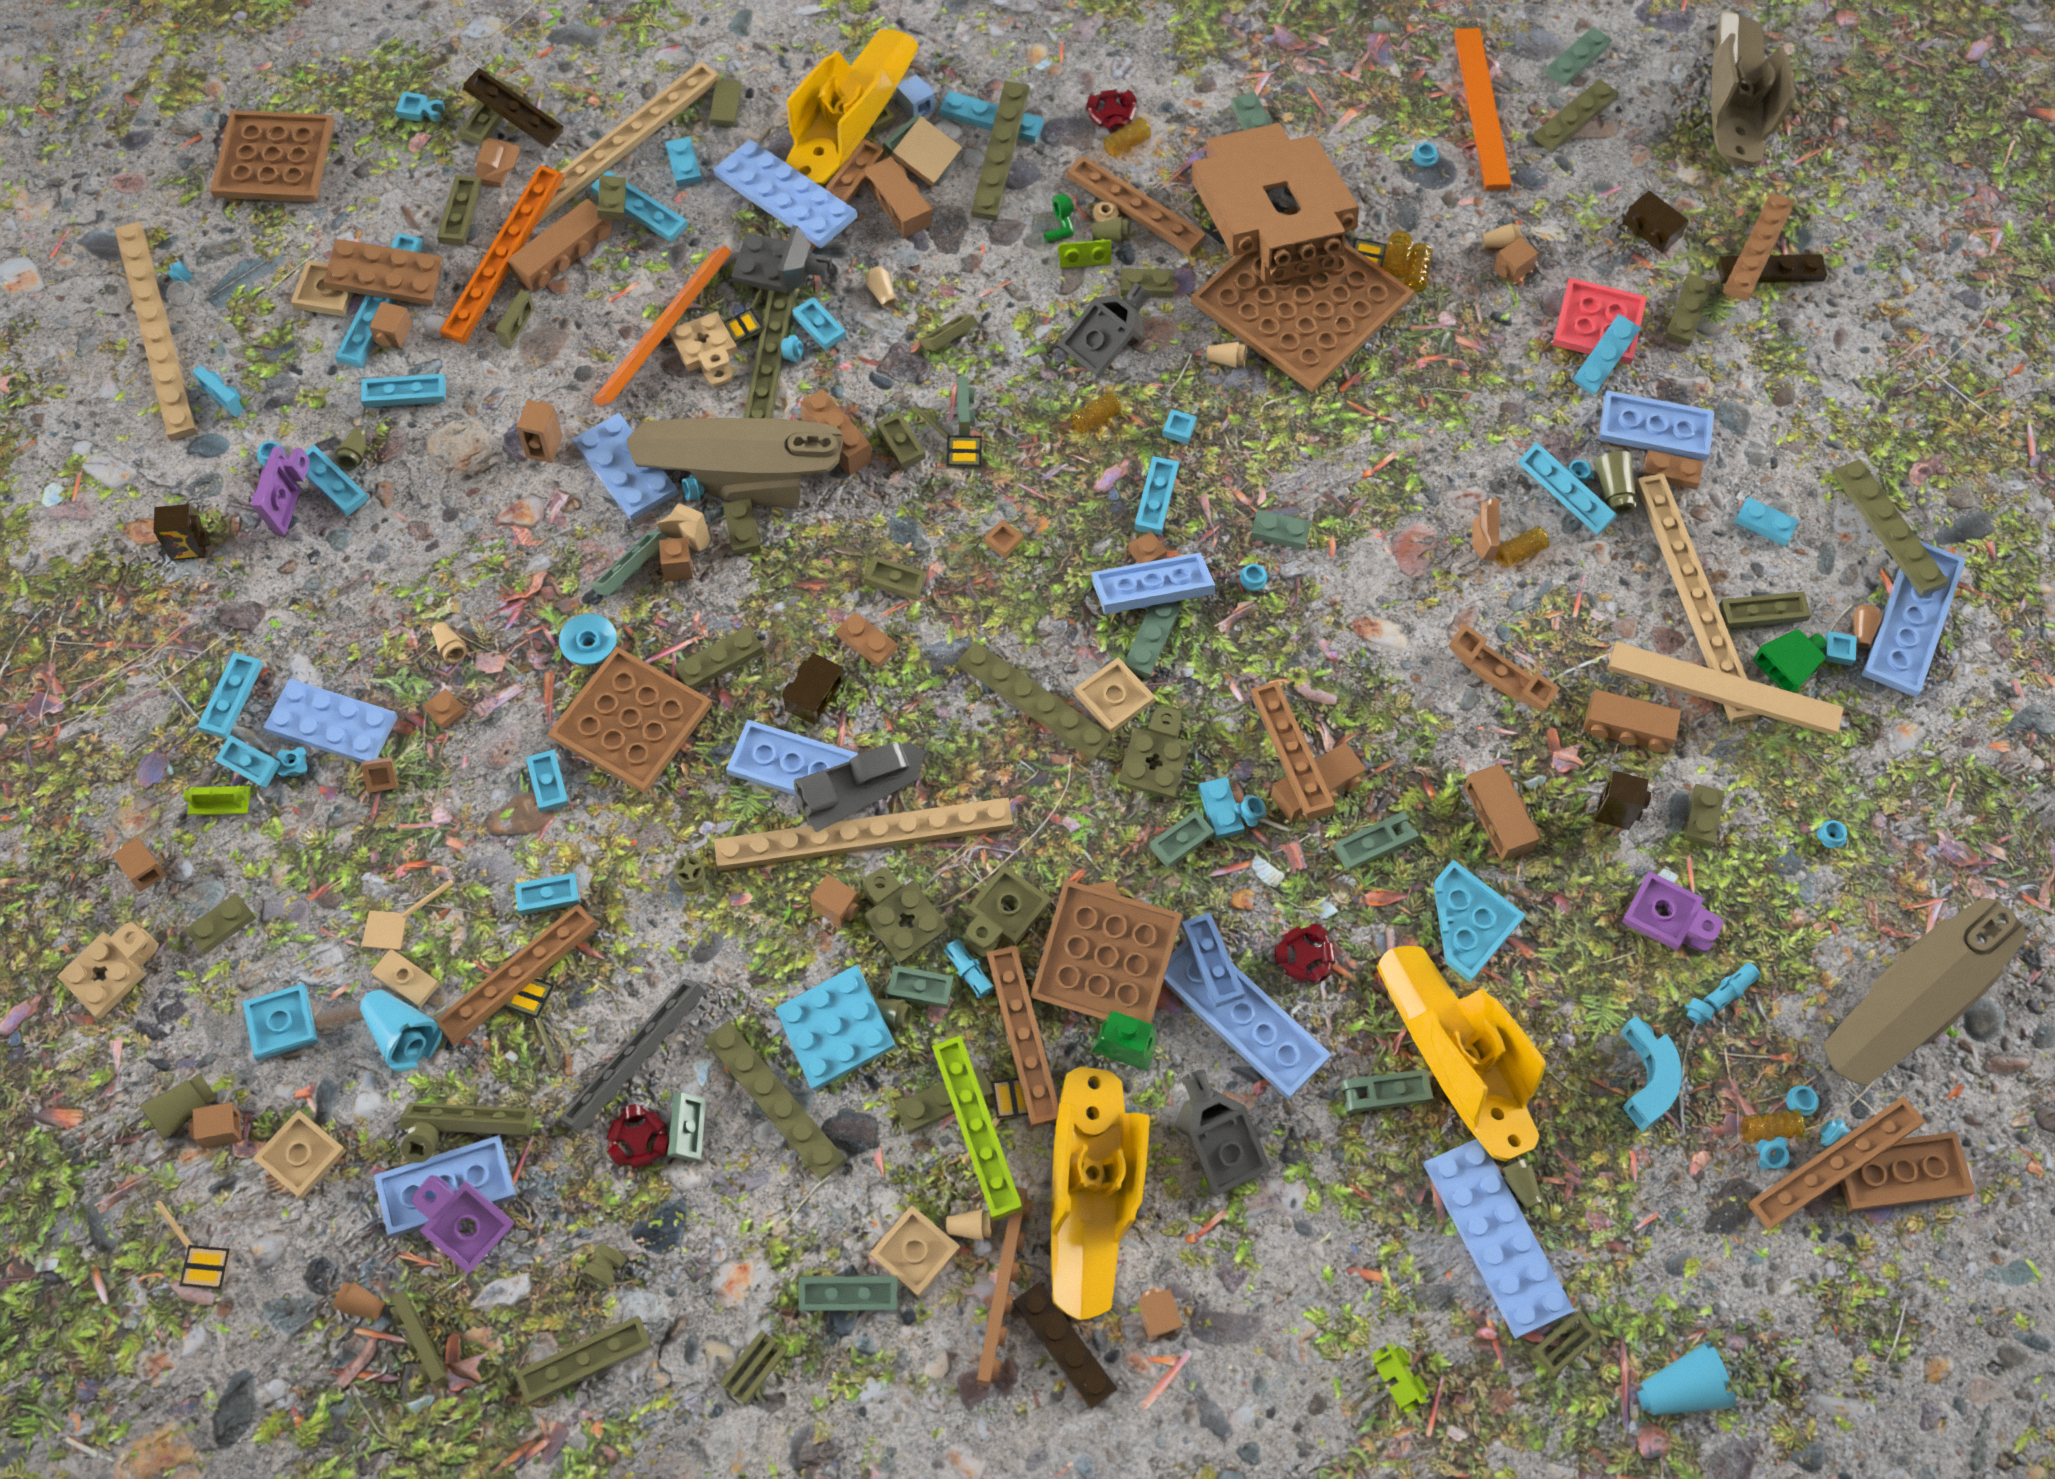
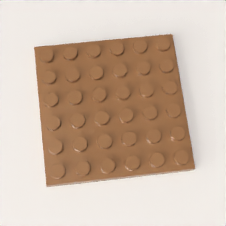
M1292 205L1283 214H1296L1300 209ZM1345 242L1344 253H1340L1339 268L1264 284L1261 279V255L1258 251L1236 255L1191 296V303L1313 393L1413 298L1414 291Z

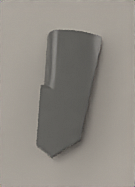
M895 742L861 753L851 758L849 762L795 779L794 788L796 795L813 830L819 832L918 780L925 751L911 742L904 744Z

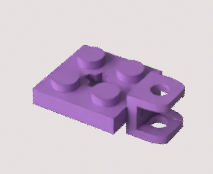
M275 446L267 459L264 469L261 471L257 490L252 496L251 506L274 535H286L302 490L296 481L304 482L309 468V457L302 448H294L289 459V456L285 454L282 447Z
M1648 871L1622 920L1623 924L1676 951L1681 943L1700 952H1708L1724 924L1719 916L1700 907L1705 898L1651 871ZM1664 905L1668 907L1667 913L1671 915L1661 916L1655 910V907L1661 908Z
M430 1175L412 1196L414 1206L429 1219L420 1232L468 1274L515 1223L467 1180L455 1191L440 1177ZM433 1191L436 1197L430 1199L426 1196L425 1192ZM470 1218L473 1219L476 1231L473 1234L469 1231L462 1234L460 1232L462 1225L459 1222L462 1219L466 1221L470 1220Z

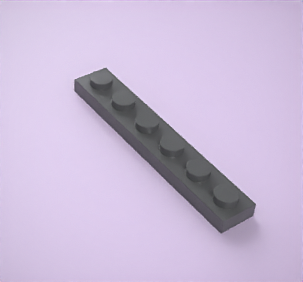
M685 978L679 983L559 1119L568 1128L581 1133L592 1125L600 1110L615 1099L617 1091L623 1084L636 1075L639 1066L658 1050L662 1040L677 1029L679 1021L688 1011H691L698 1005L701 996L706 992L701 985Z

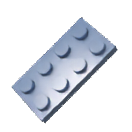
M1607 390L1604 395L1598 440L1707 461L1710 455L1714 411Z
M618 413L576 436L572 441L575 448L630 521H633L678 495V490L663 469L636 467L628 448V437L632 434L633 430Z
M1201 553L1091 572L1092 583L1104 614L1119 613L1130 609L1146 608L1152 605L1173 603L1179 600L1201 598L1206 595L1215 594V583Z
M289 678L263 728L266 733L362 763L377 759L398 716L394 711Z
M747 720L726 771L728 775L797 796L794 788L795 779L849 762L858 753Z
M500 1135L432 1156L424 1162H413L374 1175L385 1227L390 1239L421 1229L429 1221L414 1206L412 1196L430 1175L440 1177L455 1191L467 1180L493 1204L517 1198ZM433 1191L425 1192L426 1196L430 1199L436 1197Z

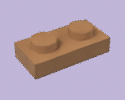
M1648 450L1642 477L1664 473L1668 484L1697 490L1700 484L1703 461Z
M854 612L836 629V636L878 668L898 650L896 642L857 612Z

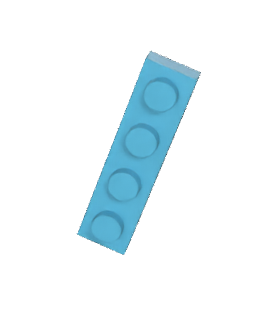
M948 91L940 108V116L992 131L998 105ZM1024 113L1018 139L1036 143L1044 125V118Z
M608 170L603 174L605 176H616ZM600 178L591 185L592 193L596 196H599ZM626 182L624 214L670 243L688 227L685 218Z
M1535 442L1518 461L1527 472L1598 536L1618 516L1617 513L1538 442Z

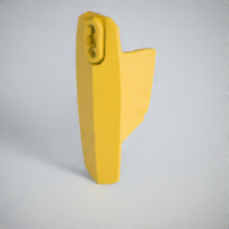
M879 29L851 66L848 65L842 54L838 51L825 57L787 99L789 130L794 139V145L785 163L818 185H824L850 157L888 103L919 49L918 43L914 38L900 31Z
M1400 946L1388 950L1379 960L1377 969L1414 1042L1465 1124L1492 1158L1506 1162L1532 1151L1538 1142L1539 1134L1527 1110V1102L1534 1096L1546 1067L1544 1058L1500 1002L1488 995L1484 989L1477 990L1467 997L1458 999L1423 947Z
M1081 1066L1066 1074L1062 1088L1055 1129L1051 1190L1052 1301L1063 1313L1078 1321L1094 1318L1112 1308L1119 1243L1134 1223L1136 1212L1143 1199L1150 1118L1147 1114L1125 1113L1122 1081L1109 1070ZM1088 1080L1095 1083V1089L1089 1087ZM1091 1108V1112L1094 1115V1120H1090L1086 1115V1111Z

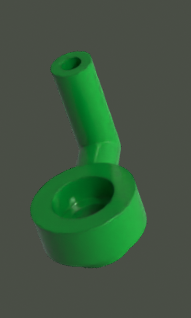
M1064 193L1052 197L1053 211L1056 219L1061 221L1062 228L1043 233L1045 243L1074 235V228L1071 222V213L1074 212V205L1070 197L1067 198Z

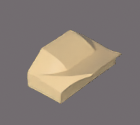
M677 503L671 515L657 521L659 531H662L666 537H687L689 546L697 551L706 549L711 540L703 513Z

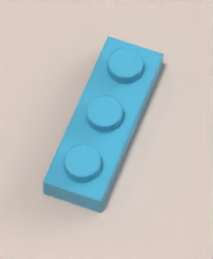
M1618 314L1574 376L1572 382L1595 395L1641 327Z
M444 374L362 379L361 403L363 408L446 402V378Z
M312 445L304 451L309 457V468L306 478L346 516H349L369 500L367 494L319 448Z
M1152 456L1134 530L1145 533L1152 531L1154 535L1161 536L1179 468V461Z
M233 652L197 725L200 732L228 739L263 667L260 659Z

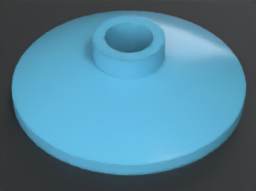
M582 614L572 618L564 625L559 635V646L562 654L572 663L583 666L595 665L607 659L617 643V634L613 624L605 617L597 614ZM588 642L594 643L591 646H585V644Z

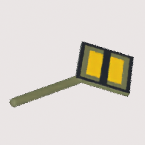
M1347 230V234L1354 242L1353 248L1382 268L1387 244L1357 238L1352 230Z
M759 289L750 309L723 322L735 344L765 330L754 313L765 289Z
M918 405L913 406V409L947 440L946 467L981 468L982 436L949 435Z
M536 978L502 1007L535 1020L553 1068H557V1060L540 1018L555 985Z

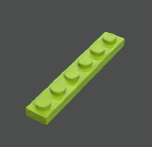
M959 1035L933 1045L932 1048L993 1221L1024 1210L962 1036Z

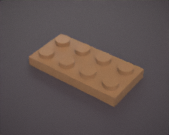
M335 239L324 285L327 289L433 306L443 266V256Z
M1957 1132L1903 1138L1840 1182L1849 1212L1968 1197L1976 1193Z

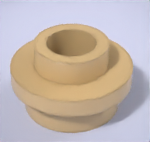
M1100 202L1094 206L1092 215L1096 223L1118 218V208L1110 202Z

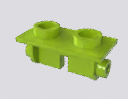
M1111 240L1062 242L1057 245L1060 268L1112 264Z
M251 786L190 787L189 790H184L183 792L184 801L189 802L187 815L248 814Z
M1387 1343L1385 1345L1389 1350L1388 1352L1381 1348L1372 1354L1375 1359L1373 1364L1384 1382L1396 1377L1398 1383L1388 1389L1399 1409H1404L1405 1413L1408 1414L1418 1408L1415 1401L1418 1400L1420 1404H1427L1429 1402L1425 1396L1428 1393V1389L1420 1376L1414 1377L1409 1369L1408 1364L1411 1363V1360L1401 1345L1397 1347L1395 1343Z

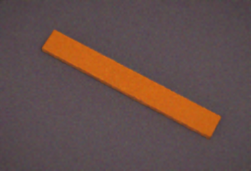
M1480 28L1455 29L1454 38L1484 190H1510L1512 183Z
M539 165L440 329L439 333L442 337L463 345L466 344L511 269L508 258L524 247L563 182L564 175L562 172Z
M726 245L711 252L592 399L598 406L612 403L728 259L731 251Z

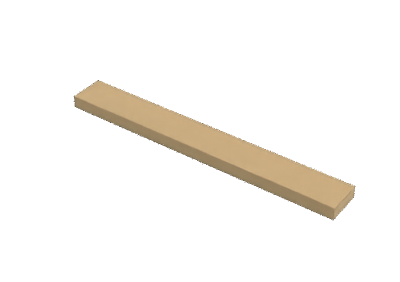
M1615 642L1608 666L1609 671L1832 736H1836L1839 732L1844 707L1620 642Z

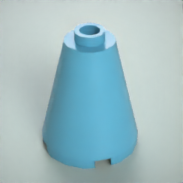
M381 989L371 991L364 996L360 1005V1011L388 1066L394 1071L405 1072L418 1067L419 1065L416 1062L423 1056L428 1059L433 1055L442 1037V1031L434 1019Z
M1710 1341L1701 1344L1641 1382V1390L1636 1392L1642 1409L1644 1411L1650 1410L1653 1416L1729 1409L1737 1404L1734 1391L1729 1393L1726 1391L1725 1387H1728L1730 1379L1715 1347H1711Z

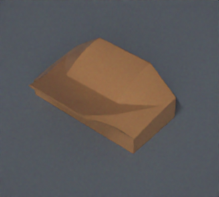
M493 138L485 139L476 161L475 177L481 178L482 184L485 186L502 188L507 173L515 167L521 146Z
M1491 498L1488 501H1480V514L1472 522V548L1483 560L1494 561L1499 549L1500 499Z

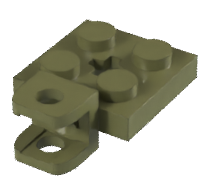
M1158 706L1152 715L1148 731L1134 727L1118 778L1119 785L1172 800L1175 799L1190 748L1189 742L1178 740L1181 724L1180 711ZM1153 757L1159 758V762L1162 763V766H1156L1155 770L1149 769L1150 764L1146 762Z
M1003 865L967 907V913L974 919L966 930V948L981 959H986V952L996 950L1003 939L1013 946L1017 945L1051 904L1052 898ZM1011 900L1015 902L1014 911L1004 910V906L1001 904L1002 902L1009 903Z
M884 867L879 868L865 878L863 892L873 908L864 914V918L899 965L948 931L949 926L914 880L901 888V884L895 876ZM876 885H882L883 888H878ZM901 916H911L913 918V927L909 929L907 926H903L901 928L899 926Z

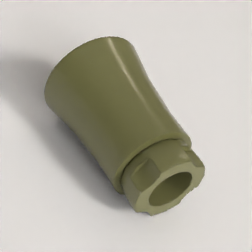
M1613 451L1596 458L1593 464L1601 482L1605 503L1618 515L1635 510L1636 493L1633 482L1632 454L1627 451Z
M199 1073L189 1081L186 1079L160 1096L140 1104L139 1107L165 1142L178 1128L193 1117L192 1109L206 1107L205 1104L212 1102L217 1097Z

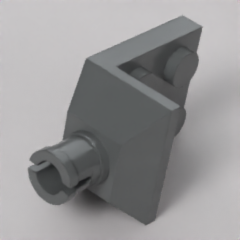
M795 225L792 226L788 241L746 232L731 279L734 283L789 294L804 284L808 275L812 274L828 278L831 271L832 258L812 253L811 245L800 228Z
M1135 282L1128 294L1122 299L1118 295L1095 297L1058 345L1095 376L1100 378L1132 336L1140 343L1145 341L1144 317L1139 312L1152 295Z
M1197 1070L1191 1072L1192 1078L1187 1074L1181 1079L1188 1092L1189 1100L1183 1103L1174 1125L1177 1131L1188 1136L1211 1194L1218 1196L1270 1170L1271 1167L1246 1106L1213 1090L1210 1087L1205 1070Z

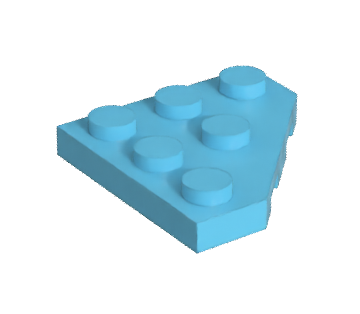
M1452 860L1433 884L1445 964L1470 983L1522 922L1526 914L1455 860Z

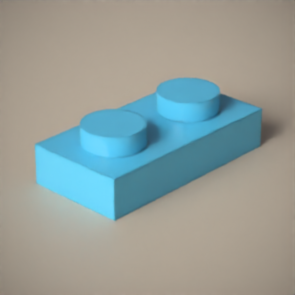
M685 137L666 141V150L676 186L682 187L701 183V173L691 138Z
M814 297L792 310L796 321L825 351L846 338V330Z
M202 365L192 371L199 386L234 417H237L244 411L239 402L241 399L240 394L232 386L226 387L215 371L209 372Z
M1747 497L1734 523L1786 546L1799 520Z
M229 735L215 758V761L264 788H267L281 765V762Z
M555 750L526 757L540 813L569 806Z
M1224 777L1199 783L1198 790L1210 826L1215 831V840L1243 834L1245 828L1240 814H1237L1234 810L1236 802L1228 778Z
M575 873L514 884L517 909L520 916L575 906L577 904L580 905Z

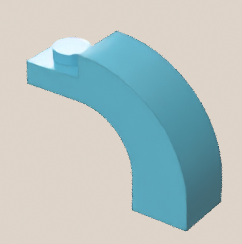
M1635 1016L1625 1024L1620 1033L1643 1060L1647 1070V1083L1645 1088L1629 1098L1622 1108L1643 1133L1654 1125L1675 1101L1681 1086L1682 1069L1679 1054L1667 1033L1657 1040L1654 1037L1652 1028L1646 1022H1642L1638 1016Z

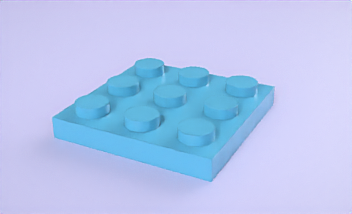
M857 965L775 1008L813 1091L819 1090L897 1048L867 982Z

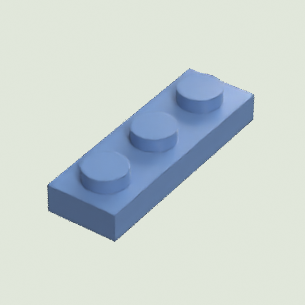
M1209 912L1183 921L1181 928L1215 1008L1244 998L1245 992L1211 913Z

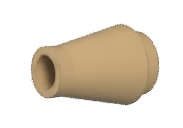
M1509 223L1492 231L1482 233L1484 249L1505 248L1521 236L1519 224L1513 225Z
M877 266L867 271L864 276L866 279L865 285L880 301L882 307L887 308L895 304L897 299L893 292L889 272L884 270L882 266Z
M1233 342L1208 345L1207 361L1237 369L1239 366H1245L1247 346L1245 344Z
M445 622L435 624L431 632L436 642L439 657L450 664L461 661L466 655V643Z
M984 1208L955 1216H947V1235L985 1241L986 1238H993L994 1221L990 1212H986Z

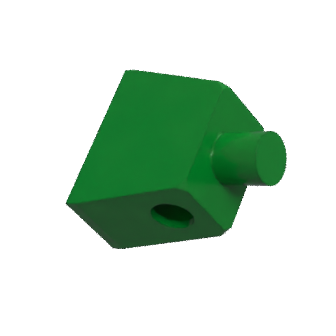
M1795 629L1763 644L1752 661L1780 689L1797 693L1825 660V654L1821 650L1827 646L1825 638L1819 633H1815L1808 638L1801 630Z
M1111 1011L1101 1025L1092 1052L1148 1071L1158 1043L1154 1026L1131 1016Z

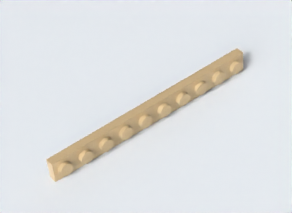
M700 61L559 171L563 173L564 180L537 225L716 84V80H720L719 74Z
M141 221L116 227L115 232L167 436L170 441L198 434L145 229Z
M1664 473L1638 478L1635 483L1708 668L1747 679ZM1723 704L1730 723L1758 718L1760 715Z
M1008 797L839 821L819 832H815L812 826L719 838L714 839L717 868L718 871L1009 830L1013 829V819Z

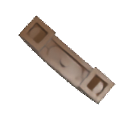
M1464 623L1448 645L1453 653L1469 669L1496 689L1526 705L1545 711L1560 687L1538 672L1534 676L1530 675L1487 646L1485 643L1488 639Z

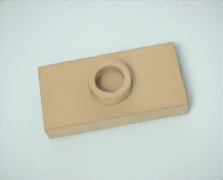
M392 949L385 954L371 971L375 978L419 1009L440 985L436 979Z

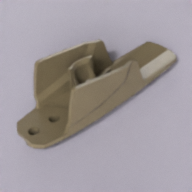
M1722 12L1718 15L1712 62L1711 112L1714 139L1717 151L1728 163L1733 166H1741L1743 164L1752 166L1761 162L1768 136L1777 130L1795 99L1792 69L1789 56L1783 47H1778L1765 60L1761 23L1745 16Z
M772 418L671 419L646 421L641 424L628 437V448L636 467L689 471L711 495L719 496L726 501L733 502L750 499L753 505L797 509L801 492L800 475L830 472L839 463L844 439L837 426L808 421Z
M1981 898L1951 919H1944L1932 928L1871 985L1869 994L1823 1043L1826 1056L1835 1071L1851 1082L1867 1086L1913 1050L1935 1040L1972 1007L2001 977L2004 966L2026 939L2024 923L2016 918L2012 910L2004 907L1998 900ZM1997 916L2003 917L2006 920V924H2001L1998 927L1994 923L1998 921ZM1975 936L1983 938L1985 944L1977 943Z

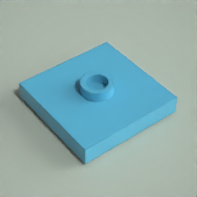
M304 983L242 1002L253 1057L256 1061L319 1043L309 995Z

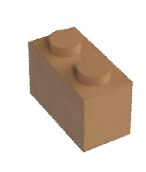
M527 400L516 426L526 458L552 463L563 438L555 407L545 401Z

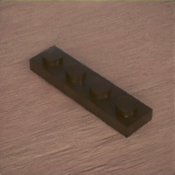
M478 68L463 84L464 91L546 148H549L563 133V125L481 68Z
M1823 254L1770 255L1757 283L1825 281L1827 271ZM1739 256L1719 257L1717 266L1721 284H1726Z
M1040 1282L1013 1301V1305L1090 1411L1117 1392L1118 1388L1060 1309L1053 1303L1052 1298Z

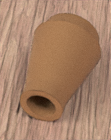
M1860 605L1853 613L1854 636H1857V648L1869 649L1872 647L1873 639L1883 618L1880 614L1881 610L1876 606Z
M344 1282L333 1306L340 1309V1313L372 1318L379 1321L387 1302L380 1300L356 1282L352 1284Z

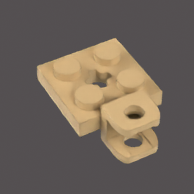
M717 311L670 329L668 332L669 338L688 372L701 367L702 374L712 387H717L733 380L732 370L729 366V356L737 354L738 350ZM706 339V342L701 343L699 340ZM717 373H723V374H724V375H723L722 377H720V378L714 377Z
M128 922L120 927L111 937L102 932L57 977L95 1017L101 1019L146 975L139 966H142L153 956L158 949L159 943L146 930L140 929L133 922ZM107 968L104 973L106 979L104 981L96 980L98 971Z

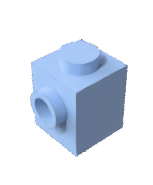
M916 74L898 84L896 88L897 104L911 119L918 113L924 117L935 111L934 92L928 82H924Z

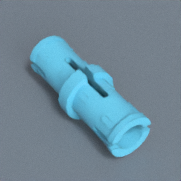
M960 939L948 944L944 952L959 970L958 975L960 978L965 979L979 999L989 995L995 986L983 973L978 959H973Z
M1745 963L1734 975L1725 977L1721 981V985L1706 996L1703 1001L1715 1009L1714 1014H1718L1728 1003L1742 997L1743 991L1761 977L1759 970L1752 963Z

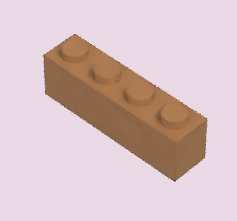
M587 198L508 258L512 275L530 291L536 292L541 287L546 286L560 272L565 271L578 258L586 255L596 244L604 241L612 233L610 220L597 218L598 207Z

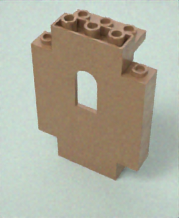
M1275 123L1207 138V158L1192 161V183L1232 256L1258 251L1261 255V279L1264 284L1339 268L1340 253H1344L1345 232L1358 228L1359 206L1315 135L1290 140L1281 124ZM1287 185L1301 210L1292 215H1284L1277 212L1265 190Z

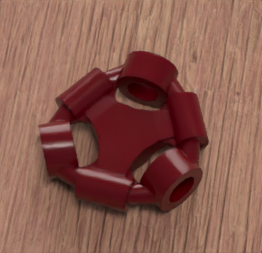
M1116 89L1100 91L1098 95L1090 94L1086 104V111L1090 113L1089 118L1098 127H1105L1109 130L1110 134L1118 135L1124 132L1127 124H1132L1138 111L1135 107L1137 99L1130 90L1125 92H1117ZM1100 100L1104 101L1105 106L1103 107V109L1101 111H1097L1100 104Z
M1313 923L1305 928L1297 926L1282 935V941L1275 945V964L1280 965L1286 971V975L1301 983L1303 980L1313 982L1315 985L1320 984L1332 974V964L1336 963L1334 944L1329 942L1327 930L1318 924ZM1304 936L1311 942L1322 945L1320 947L1310 945L1304 940ZM1288 946L1294 949L1295 961L1293 963H1288ZM1317 961L1323 963L1314 968L1310 973L1307 972V967Z
M640 1104L624 1107L620 1117L612 1121L606 1140L609 1141L606 1152L619 1167L626 1165L636 1169L653 1165L654 1160L661 1156L665 1157L668 1153L670 1136L666 1131L667 1124L655 1111L649 1112ZM645 1119L643 1125L632 1128L625 1126V1123H636ZM658 1134L654 1142L653 1151H648L647 1146L651 1136ZM623 1141L628 1144L633 1150L631 1157L628 1158L617 1143Z

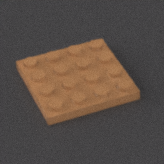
M230 110L210 190L213 198L317 203L335 124L333 115Z
M616 646L548 732V736L561 746L646 794L713 704L712 700Z
M1065 879L1030 997L1104 1020L1111 1011H1116L1151 1024L1183 914Z

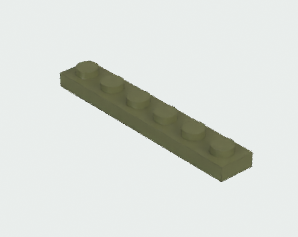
M1009 81L1004 82L971 210L972 217L994 221L998 219L1030 92V85Z
M1861 459L1835 468V478L1920 597L1946 588L1949 582Z
M977 641L958 660L960 668L1094 762L1112 742L1113 736Z
M729 1020L704 1039L706 1045L821 1182L846 1162L845 1157Z

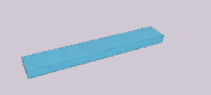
M397 233L390 248L420 253L424 243L422 238ZM369 295L365 296L335 355L338 363L363 368L375 344L369 326L381 302L394 305L396 300Z

